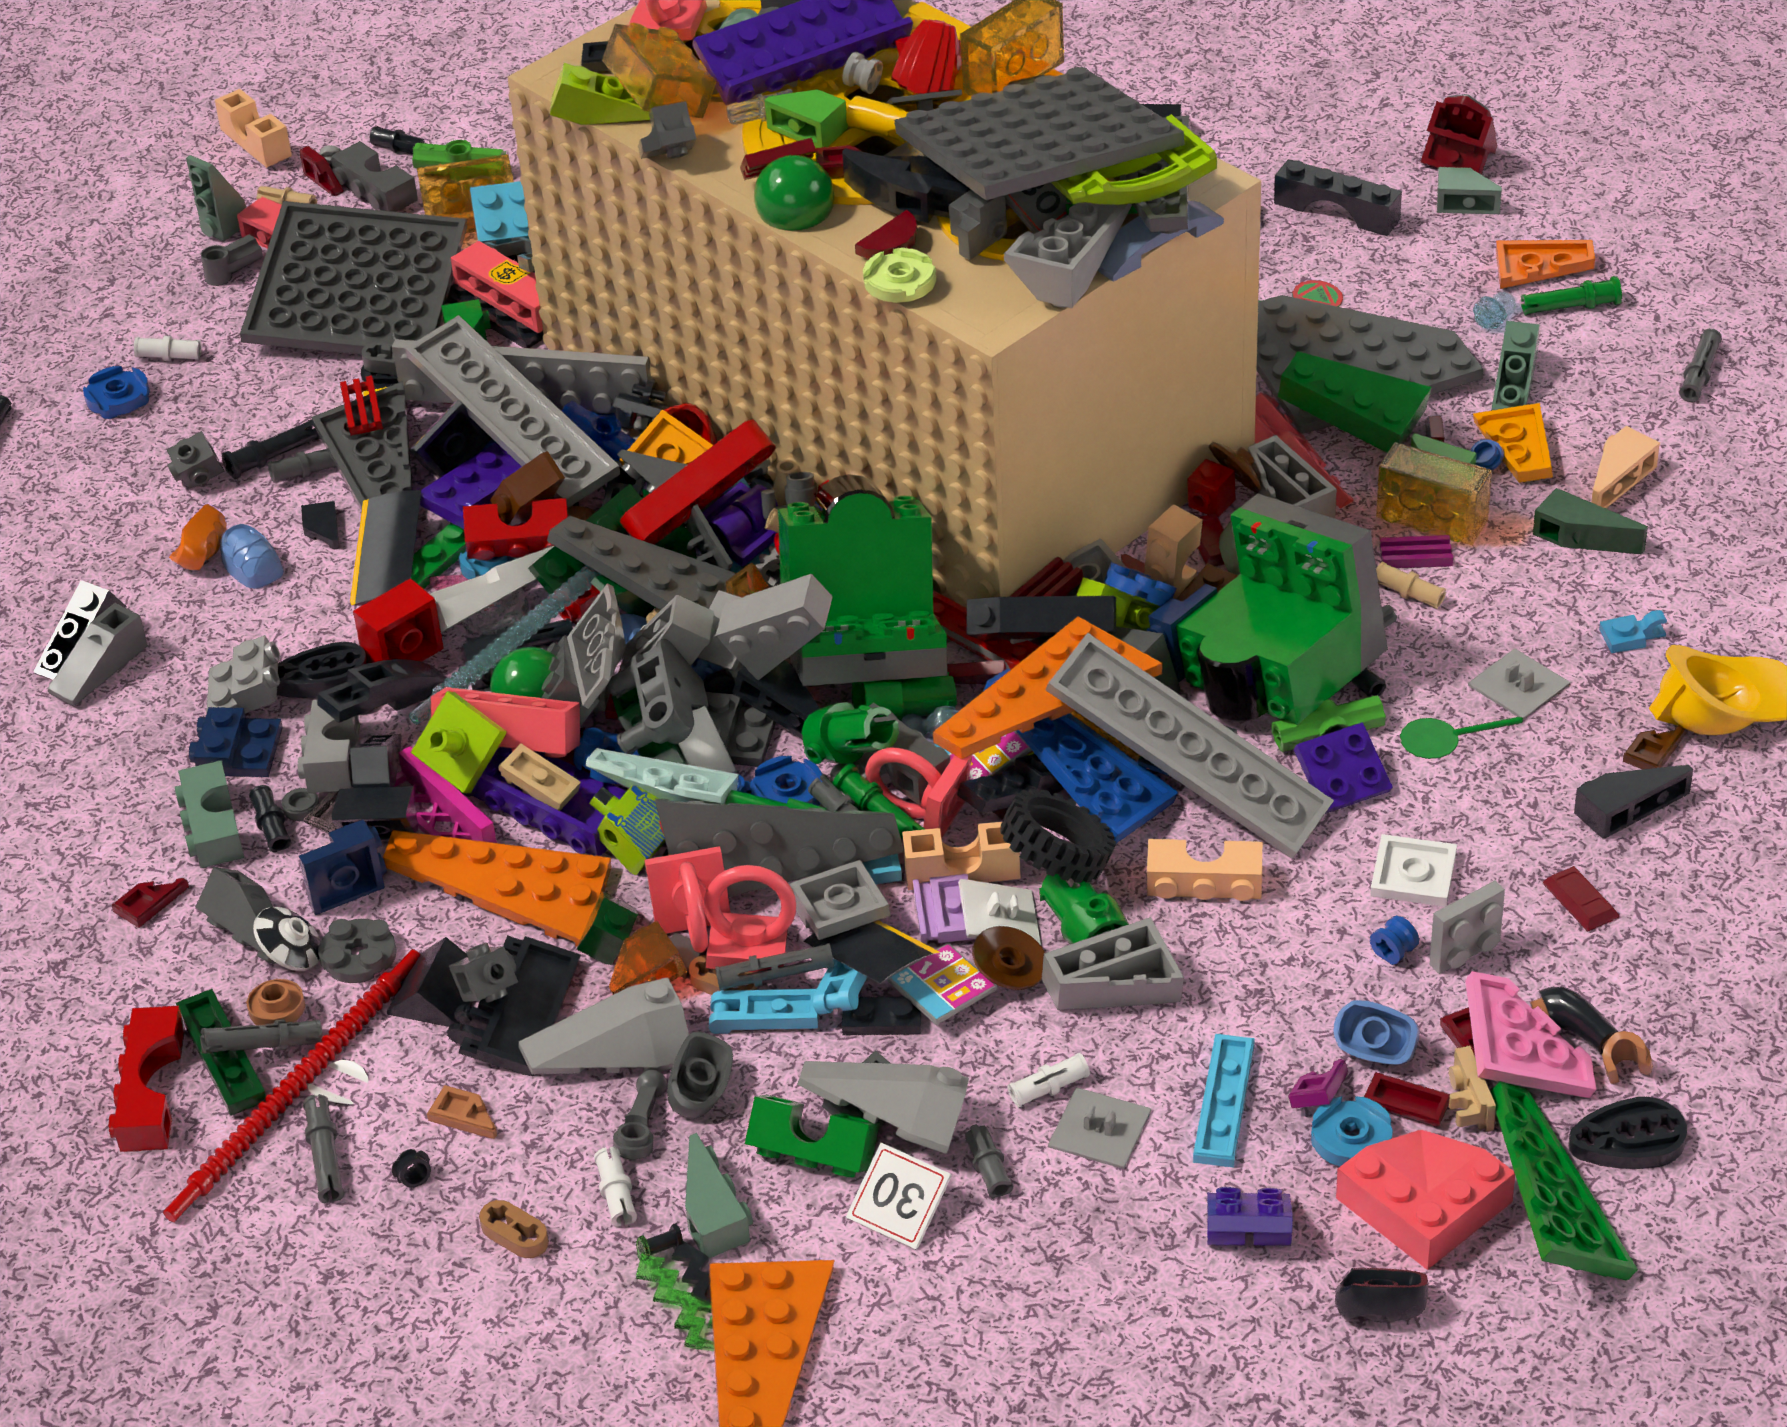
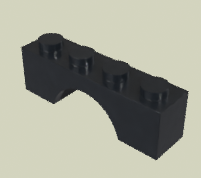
M1290 159L1275 174L1274 204L1303 212L1312 202L1319 200L1331 201L1345 208L1354 218L1358 228L1388 236L1400 221L1401 190Z

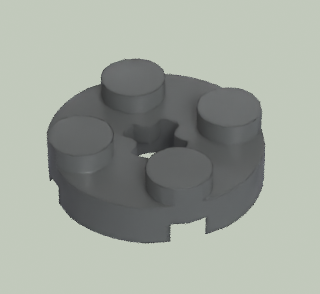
M337 919L329 925V932L322 938L318 953L321 966L331 974L332 978L345 983H361L373 979L374 974L379 973L383 969L386 971L393 964L396 957V945L394 936L389 930V925L384 920ZM355 947L364 948L359 951L358 955H352L351 949Z

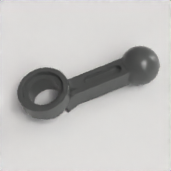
M647 1070L638 1077L636 1082L638 1094L633 1107L625 1116V1123L620 1125L613 1135V1147L619 1150L620 1157L630 1160L642 1159L653 1151V1134L649 1131L647 1123L653 1111L656 1098L663 1095L668 1087L666 1077L657 1070Z

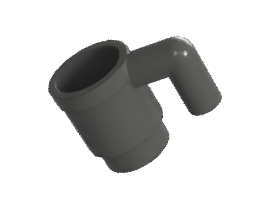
M795 472L786 476V505L776 506L774 490L761 491L765 520L768 519L773 508H787L789 503L794 502L808 503L809 507L817 506V513L820 516L817 483L814 482V474L811 472Z

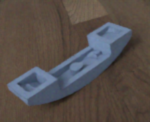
M1189 201L1188 229L1165 234L1160 231L1150 232L1144 221L1138 216L1119 229L1097 271L1114 282L1141 268V255L1185 232L1198 238L1224 224V218L1201 202Z

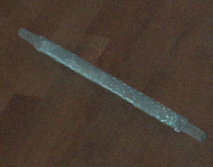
M589 566L582 567L581 572H576L574 577L568 579V583L565 582L561 585V588L555 589L554 594H549L547 599L541 601V605L537 604L534 610L528 611L527 616H522L520 621L514 623L513 627L507 628V632L501 633L500 638H495L493 644L489 643L486 649L480 650L479 655L473 656L472 661H467L465 666L459 667L458 672H453L451 678H446L444 683H440L433 688L432 695L446 687L468 689L469 685L475 684L476 679H481L483 674L489 672L490 668L496 667L497 662L510 653V651L516 650L517 645L521 646L524 640L530 639L531 634H536L538 629H542L545 623L551 621V618L557 617L558 612H563L565 607L570 606L572 601L578 599V596L584 595L585 590L591 589L593 584L590 582L602 574ZM431 696L409 713V718L414 724H420L431 715Z

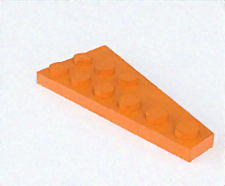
M1076 617L933 731V742L963 759L1001 743V737L1019 730L1021 733L1034 729V723L1049 717L1052 721L1074 712V709L1045 689L1087 633L1152 677L1162 674V663L1086 620Z
M397 830L392 831L383 856L387 869L421 883L430 881L442 886L444 892L456 897L458 894L473 899V905L521 925L530 923L545 930V935L558 939L559 936L575 942V946H578L599 895L602 891L605 892L612 868L611 858Z
M835 1260L710 1263L709 1279L718 1427L784 1426L814 1333L816 1321L822 1308L826 1289L833 1273Z

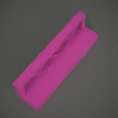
M411 746L398 752L401 771L397 773L395 786L393 787L408 781L414 788L415 802L431 803L434 805L432 813L416 812L418 828L424 834L497 843L493 822L450 782L410 753L413 749ZM436 821L452 822L454 824L453 832L436 831L434 829Z

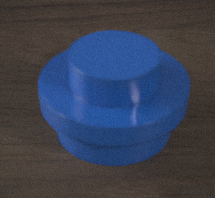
M1482 439L1471 448L1472 452L1477 453L1475 469L1479 472H1490L1496 469L1504 457L1502 447L1497 442L1489 439Z

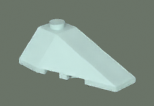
M596 748L586 761L587 767L627 788L638 786L659 799H669V801H704V803L725 804L730 791H737L739 774Z

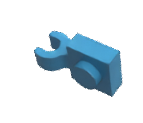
M1655 610L1646 614L1640 621H1637L1634 614L1600 621L1599 630L1610 652L1616 653L1645 648L1646 640L1665 637L1666 632L1661 624L1667 623V619L1662 610Z

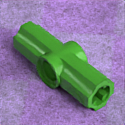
M460 139L450 141L446 145L416 143L413 148L412 163L413 168H416V170L448 172L454 178H465L472 174L503 177L506 172L507 155L503 149L471 147L470 142Z
M1378 695L1337 705L1333 700L1327 699L1298 725L1287 719L1272 722V734L1279 750L1285 752L1293 750L1299 743L1363 722L1366 730L1384 726L1386 715L1383 703Z

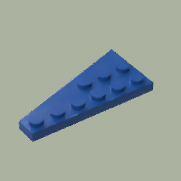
M1007 668L988 680L983 692L1009 672L1010 669ZM1071 713L1052 721L1049 717L1034 723V729L1024 733L1016 730L1080 807L1085 806L1090 810L1088 814H1096L1101 818L1100 823L1107 824L1110 828L1108 832L1113 833L1116 844L1172 805L1179 793L1145 767L1139 766L1138 762Z

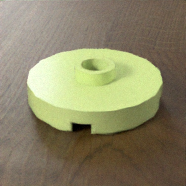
M897 248L893 249V254L884 255L883 251L875 254L866 262L863 268L864 286L871 296L882 301L894 303L909 302L924 297L933 290L937 281L936 268L932 264V259L927 254L915 249Z

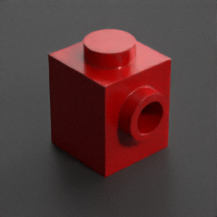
M1205 459L1187 478L1188 505L1195 510L1207 515L1215 513L1220 517L1236 500L1235 470Z

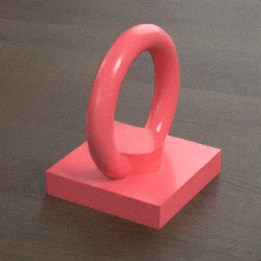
M640 0L625 30L627 42L693 40L707 9L706 0Z
M885 748L875 752L869 758L865 768V775L870 783H878L881 786L883 795L911 818L924 819L923 827L925 829L940 828L942 839L965 803L957 795L960 783L969 780L972 755L963 759L954 755L941 775L929 761L912 751L902 748ZM900 763L907 765L927 780L928 785L920 805L900 799L885 786L880 776V769L884 764Z
M720 846L645 859L657 935L688 930L693 949L698 953L705 952L708 947L706 926H711L705 913L704 897L710 883L720 873L724 872ZM726 888L720 897L719 906L721 912L731 913Z
M754 865L733 867L715 877L708 886L704 897L705 913L711 924L706 968L715 969L716 966L721 967L749 961V956L754 955L758 959L785 953L788 928L795 918L797 909L796 898L788 882L776 872ZM757 881L769 886L776 892L781 901V911L778 917L721 912L719 906L720 897L724 890L734 883ZM772 967L762 968V969H759V970L748 971V972H757V971L768 970V969H771Z

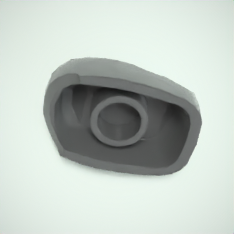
M693 1032L686 1037L672 1066L667 1087L668 1103L674 1112L682 1117L696 1119L708 1113L717 1103L726 1089L733 1063V1051L727 1042L704 1032Z

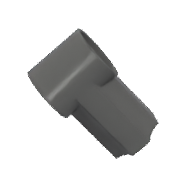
M249 234L227 246L213 245L203 249L201 260L205 282L211 286L224 285L231 281L233 273L262 258V248L257 243L256 238Z

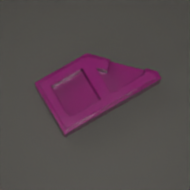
M1342 1059L1334 1061L1331 1070L1326 1073L1316 1074V1072L1312 1071L1301 1076L1288 1095L1291 1108L1330 1104L1348 1074L1346 1061Z

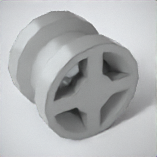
M858 52L852 53L843 70V84L850 87L857 85L861 87L862 91L869 94L873 93L880 82L883 63L874 58L867 60L863 54Z

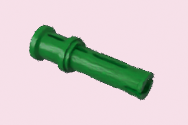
M1611 276L1610 280L1594 283L1586 280L1578 287L1528 295L1522 294L1521 302H1524V304H1521L1524 315L1582 305L1588 309H1594L1595 305L1611 302L1614 305H1619L1622 303L1620 280L1618 276Z
M848 764L843 767L834 778L832 784L844 795H849L855 801L854 806L859 811L894 813L902 840V832L925 830L924 827L883 795L881 786L878 783H870L859 774V769L854 764Z

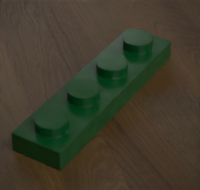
M629 484L585 521L624 534L627 531L620 523L622 516L643 498ZM554 546L528 569L551 595L585 567L586 564Z
M213 989L176 1002V1006H179L183 1024L229 1115H235L259 1105L260 1102H266L265 1090L244 1050L219 1051L206 1054L202 1052L200 1040L202 1028L232 1027Z

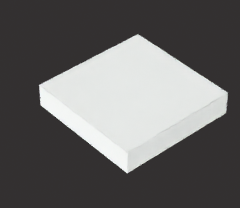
M1382 834L1370 896L1446 907L1457 844Z

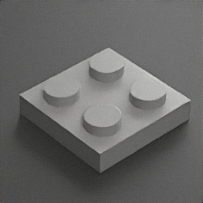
M1496 881L1433 913L1429 965L1438 974L1450 968L1456 969L1461 967L1468 958L1481 951H1491L1500 942L1505 889Z

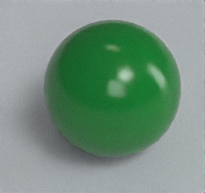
M800 155L780 157L769 163L760 173L754 189L755 207L760 218L771 227L791 231L814 227L822 223L830 215L833 208L834 188L831 178L826 170L811 158Z
M524 647L508 653L499 661L493 671L490 692L541 698L545 692L542 690V685L547 676L552 672L549 670L552 657L558 659L557 656L537 647Z

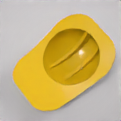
M1671 645L1666 650V658L1671 666L1663 675L1659 694L1649 707L1656 720L1680 725L1684 729L1702 735H1725L1742 730L1754 722L1787 720V666L1784 663L1764 657L1719 656L1682 645Z

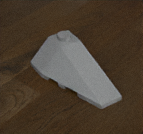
M1079 202L1070 207L1069 215L1059 221L1051 218L1044 222L1043 230L1035 234L1028 231L1019 236L1004 253V261L1037 300L1052 303L1056 307L1073 308L1091 284L1132 204L1107 205Z
M608 583L567 636L582 706L587 709L590 708L608 684L626 651L616 595L613 586Z

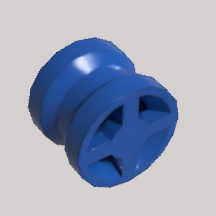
M1397 915L1392 916L1385 923V928L1377 929L1370 936V944L1375 954L1391 965L1400 962L1405 952L1413 951L1419 945L1420 940L1415 927L1407 919Z

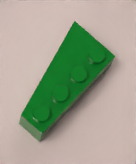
M1297 351L1281 375L1277 397L1386 453L1396 456L1427 409L1432 387Z

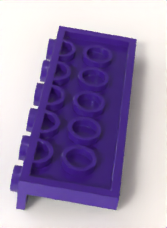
M801 0L698 36L693 40V47L727 106L735 102H747L755 95L766 91H777L784 85L797 80H808L815 74L828 69H839L846 64L848 58L854 52L863 54L865 59L878 51L889 47L897 48L895 41L910 36L913 21L910 17L902 19L892 0Z
M564 413L598 445L597 437L607 430L606 419L599 417L587 425ZM496 442L421 490L420 506L464 529L463 506L492 504L490 500L502 480L522 466Z
M506 747L497 748L472 792H461L464 796H474L484 801L494 811L501 810L513 816L522 825L529 824L541 830L550 839L554 840L557 838L569 844L579 854L587 853L594 856H601L608 849L600 841L599 831L597 830L605 816L589 804L602 787L619 800L626 793V791L610 783L600 782L591 778L590 773L582 769L580 771L577 767L559 758H550L545 756V752L534 751L581 782L579 791L559 811L529 794L523 793V789L514 783H507L505 778L501 776L499 765L512 753L511 748Z

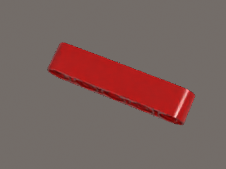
M754 419L745 421L631 507L622 516L620 523L631 537L655 545L689 519L693 506L698 505L701 510L766 461L774 453L776 445Z

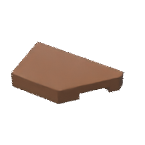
M444 1085L427 1112L428 1121L491 1139H495L497 1136L496 1127L492 1123L479 1094Z

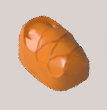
M205 504L183 527L180 546L169 558L185 569L200 570L204 562L214 556L220 549V540L223 533L227 530L225 516L213 506Z

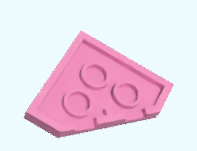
M1471 971L1465 982L1478 1077L1590 1098L1596 1091L1591 1056L1580 1046L1574 1049L1558 1034L1561 1028L1538 1006L1532 1009L1519 997L1517 993L1520 989L1509 978Z

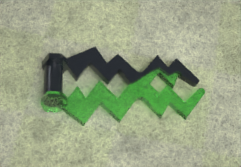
M677 1223L672 1224L669 1231L646 1239L644 1235L639 1236L636 1241V1249L640 1262L636 1279L659 1283L653 1297L654 1302L682 1307L674 1324V1329L689 1330L684 1342L685 1347L714 1351L712 1341L699 1337L706 1319L696 1317L698 1310L712 1313L711 1299L705 1296L710 1285L709 1273L701 1271L708 1263L709 1257L683 1241L682 1233ZM673 1247L675 1252L672 1255V1260L689 1262L682 1277V1282L696 1284L692 1292L673 1289L680 1271L661 1268L665 1263V1258L651 1255ZM712 1316L709 1320L708 1328H712Z

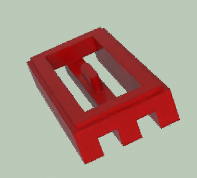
M372 375L366 376V381L361 383L359 378L353 379V384L347 385L346 381L340 382L350 436L383 429ZM363 391H369L374 422L369 424L362 394ZM349 394H356L361 425L355 426Z

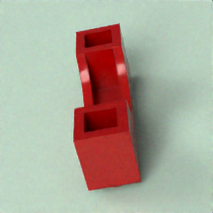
M179 1006L132 1008L130 1024L124 1025L123 1041L126 1049L125 1054H120L118 1059L121 1081L114 1085L113 1091L116 1112L109 1116V1134L111 1138H116L120 1152L168 1149L172 1116L166 1095L155 1092L146 1086L156 1071L173 1061L181 1059L185 1027Z

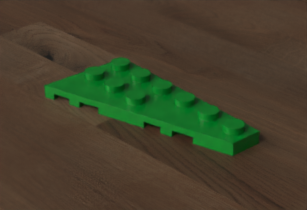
M1499 1081L1490 1093L1496 1104L1498 1121L1541 1261L1570 1267L1574 1270L1596 1273L1603 1277L1609 1276L1629 1280L1638 1270L1532 1095L1527 1088Z

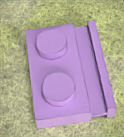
M967 874L931 877L930 882L919 883L918 879H913V891L922 943L927 944V940L938 939L939 943L972 940V938H967L958 883L960 879L968 880Z

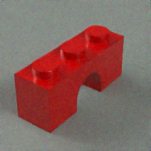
M566 498L532 501L531 518L519 526H510L502 522L499 518L497 504L463 506L467 558L477 560H489L493 557L501 556L520 558L554 546L547 541L549 530L568 517Z

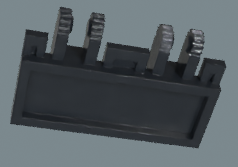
M507 935L503 946L505 951H508L515 961L516 971L514 973L518 982L507 987L508 994L491 1002H486L485 998L480 1000L478 1008L466 1004L458 1006L454 1014V1018L458 1022L450 1024L447 1036L452 1042L461 1045L459 1054L522 1075L534 1076V1074H531L519 1049V1041L555 1024L578 967L581 954L527 936L520 940Z

